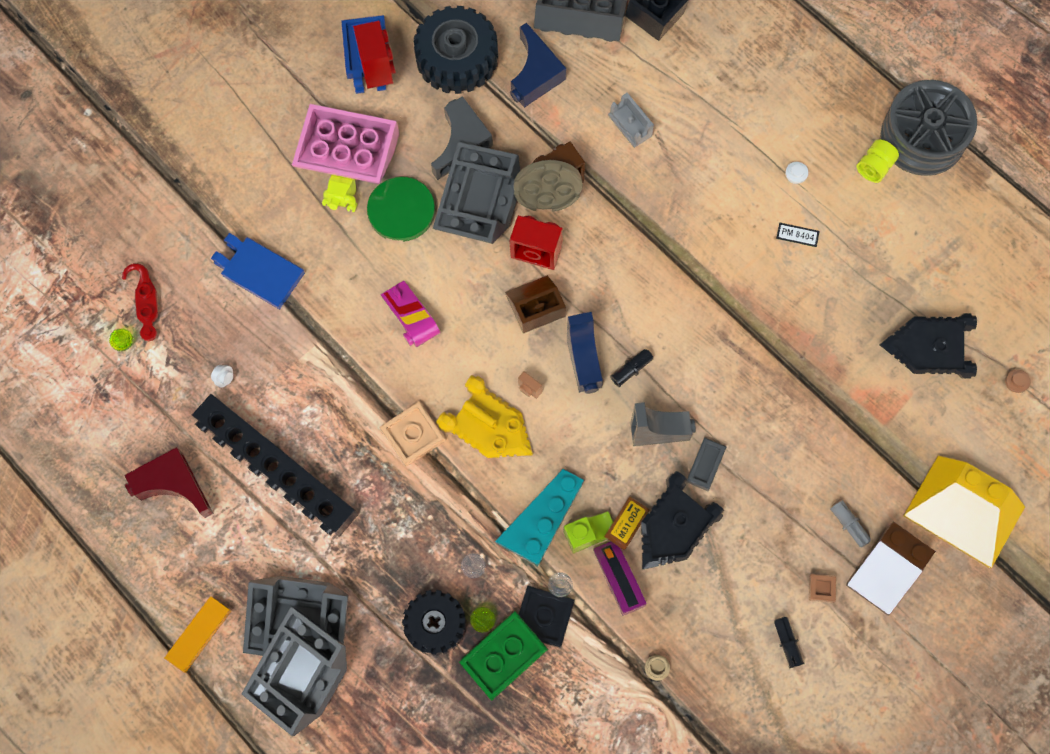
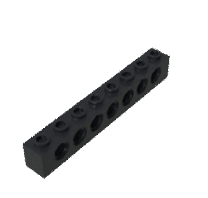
M210 394L192 414L197 420L195 425L206 434L207 431H210L215 435L212 439L222 448L227 445L232 449L230 454L239 462L244 459L250 464L247 468L258 477L260 474L267 478L265 483L273 490L281 489L286 493L283 497L293 506L298 503L304 509L301 512L311 521L315 518L322 523L320 528L331 536L334 533L340 537L358 516L351 506L214 395ZM225 419L223 426L215 428L217 421ZM236 434H243L240 441H232ZM254 448H260V453L257 456H250V452ZM278 462L276 470L268 471V466L271 463ZM289 477H296V482L292 486L285 485ZM306 492H315L314 497L311 500H303V497ZM325 506H332L333 511L330 515L323 516L321 514Z

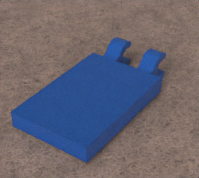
M384 15L341 20L347 79H353L356 94L365 92L363 83L364 72L353 26L380 21L381 29H386ZM386 85L377 87V91L386 90Z
M229 233L224 241L229 248L237 252L231 260H228L224 255L216 251L211 257L214 261L213 263L224 269L221 273L224 278L280 310L304 276V270L248 237L242 242L236 236Z

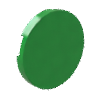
M395 177L382 182L373 190L367 203V215L373 229L385 239L403 240V242L416 239L424 234L431 226L435 213L434 199L429 189L420 181L409 177Z

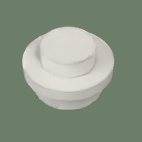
M792 162L787 166L785 175L789 182L799 184L807 179L808 168L801 162Z
M218 365L214 368L211 379L216 386L222 388L231 383L233 379L232 367Z

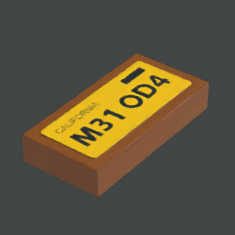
M629 497L604 537L625 550L639 529L641 521L650 510Z

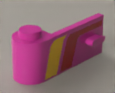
M404 280L380 294L404 327L406 333L403 336L409 346L414 344L417 348L440 333L431 315Z

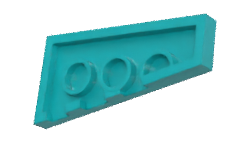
M562 469L502 533L495 543L539 566L580 491L584 480Z

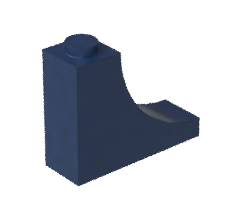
M527 22L520 26V40L527 50L528 57L522 71L511 81L510 91L513 100L516 103L520 102L524 108L566 80V67Z
M592 312L568 316L567 344L579 393L585 392L586 394L595 393L599 388H602L603 380L595 344Z

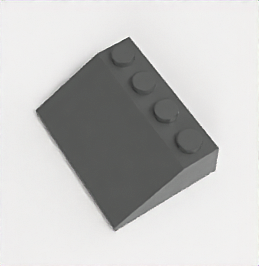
M537 0L534 28L544 32L555 31L561 32L564 35L574 34L585 38H600L609 42L620 41L628 0Z

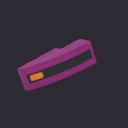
M610 541L593 548L622 616L645 607L647 603L620 547Z

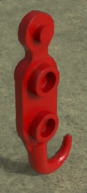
M133 263L123 270L122 279L126 280L127 274L130 271L137 270L140 273V280L135 289L136 316L143 323L140 336L143 340L150 342L157 336V330L153 327V323L158 317L157 291L149 277L148 269L142 264Z

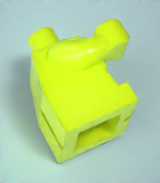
M331 175L328 188L323 192V206L327 204V207L337 210L338 206L346 207L347 205V211L350 212L352 210V212H355L357 208L356 199L353 196L356 193L355 179Z

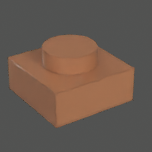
M523 371L518 377L519 389L526 396L530 397L532 395L537 399L542 393V384Z
M811 574L809 576V601L836 602V576Z

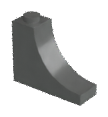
M463 96L457 100L450 101L444 107L445 118L451 128V136L444 152L431 163L432 173L437 180L449 173L458 142L485 148L493 146L491 133Z
M645 402L634 404L630 423L633 446L690 441L692 433L696 431L694 418L690 419L689 411L661 412L647 408Z

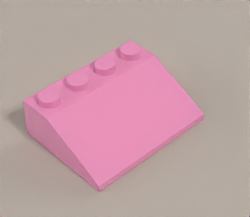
M310 104L292 166L380 184L396 148L400 133L397 122Z

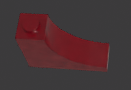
M177 447L124 475L128 482L125 484V487L131 497L135 496L142 501L158 495L178 496L190 501L204 518L214 514L184 454Z

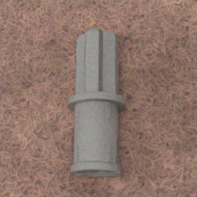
M843 500L830 509L843 525L842 529L850 533L859 547H864L871 541V538L858 521L860 519L852 514Z

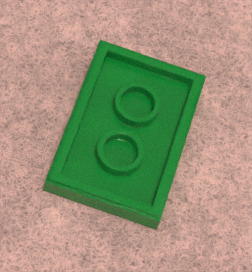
M514 611L461 659L459 663L489 699L493 701L549 649L520 615Z

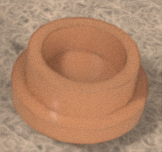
M1012 370L1006 376V386L1012 392L1022 393L1030 387V377L1023 370Z

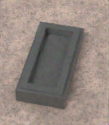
M704 437L686 483L709 491L726 446Z

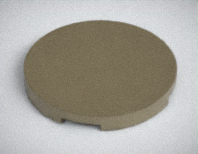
M545 160L535 162L523 168L514 179V195L522 206L530 210L552 209V212L569 207L579 199L583 186L582 177L575 167L562 161Z

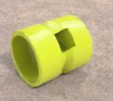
M875 140L867 150V155L861 158L856 168L866 180L879 183L899 158L898 150L885 140Z

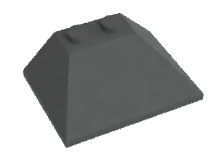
M458 142L433 229L493 244L508 229L516 205L514 179L520 172L519 155Z
M286 576L249 581L243 653L263 656L291 606L295 607L344 645L349 595L328 582Z
M291 606L245 686L242 695L288 734L295 736L320 717L347 671L346 646L295 607Z

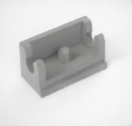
M628 93L622 95L621 102L618 105L615 102L612 103L608 116L634 148L652 137L654 124Z

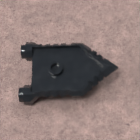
M963 313L955 318L914 316L905 323V326L900 327L899 331H895L894 335L889 336L879 346L889 354L894 355L895 359H899V362L905 364V367L913 374L955 373L962 379H971V377H975L977 374V365L971 361H964V331L969 332L976 329L977 317L971 313Z
M678 471L667 477V491L662 493L661 499L656 501L657 504L653 505L652 511L647 513L641 521V535L643 536L641 538L643 542L642 570L657 567L659 564L662 566L666 565V563L671 564L673 561L687 560L692 554L693 548L699 544V540L703 539L704 533L708 532V528L714 523L719 522L723 517L724 509L717 503L712 502L703 508L682 491L686 486L687 478Z

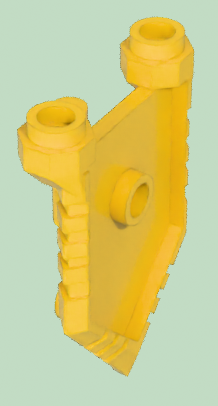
M471 375L465 383V387L468 388L467 391L472 396L464 403L457 416L455 417L450 412L448 414L443 412L436 421L442 431L458 435V438L464 439L465 443L471 444L472 448L478 449L487 458L507 457V455L509 457H514V455H533L530 442L527 440L528 435L525 433L526 427L523 426L525 423L522 413L516 408L510 407L506 401L503 402L500 397L497 398L493 392L490 393L485 387L484 379L479 376Z

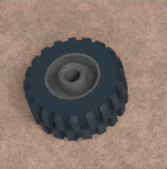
M457 5V8L447 6L441 11L437 9L433 11L432 16L427 15L423 19V24H419L416 29L417 34L414 35V52L418 71L427 83L431 82V87L437 90L442 88V92L450 93V91H455V94H462L461 91L464 90L471 92L475 86L481 87L484 85L485 79L489 80L493 75V71L496 70L498 64V44L494 26L489 20H486L485 15L480 12L476 14V10L470 7L464 9V6Z

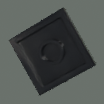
M527 585L519 615L544 644L561 649L575 599Z

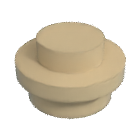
M653 655L645 663V673L652 680H663L670 672L668 660L661 655Z

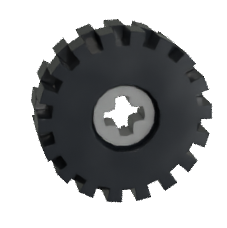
M429 590L423 595L421 593L416 595L417 598L408 603L409 607L405 609L403 613L404 619H402L403 631L410 644L423 654H431L433 656H438V654L442 653L447 654L449 650H454L459 641H462L464 638L463 634L466 632V616L460 603L449 593L445 594L440 590H436V592ZM434 617L436 619L440 617L441 620L438 622L440 627L437 629L433 626L429 628V618Z

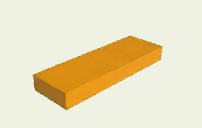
M210 596L164 659L186 673L231 613V610Z

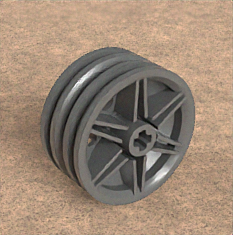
M938 80L914 82L903 88L895 97L882 123L880 137L881 140L891 143L898 150L899 158L894 164L902 170L921 176L941 174L951 169L960 160L972 141L977 130L976 110L968 96L949 83Z

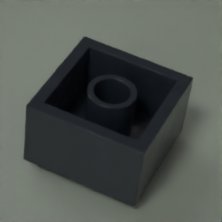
M630 0L625 16L659 41L684 14L689 0Z

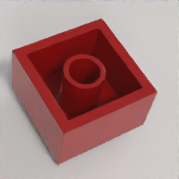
M380 21L353 26L367 89L393 84L392 74H396L386 29H381Z
M518 215L509 240L511 258L554 270L562 248L563 228L553 222L544 223L537 221L532 216L523 217Z

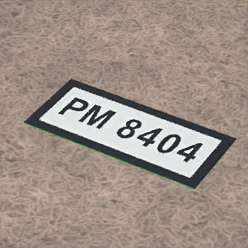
M779 222L776 239L817 247L820 231Z

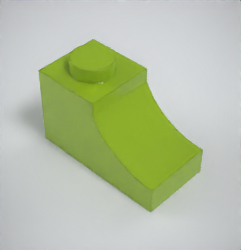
M608 511L593 517H584L564 526L563 532L573 554L607 540L604 536L613 523Z

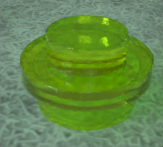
M116 329L111 333L109 343L116 351H126L133 344V335L127 329Z
M480 607L471 614L470 623L477 632H488L495 624V616L490 609Z

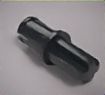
M647 349L642 350L630 361L626 360L624 366L614 374H611V380L620 388L632 376L639 375V371L653 360V355Z
M788 617L776 619L774 624L781 641L779 646L783 647L789 669L805 664L797 645L799 640L795 639Z

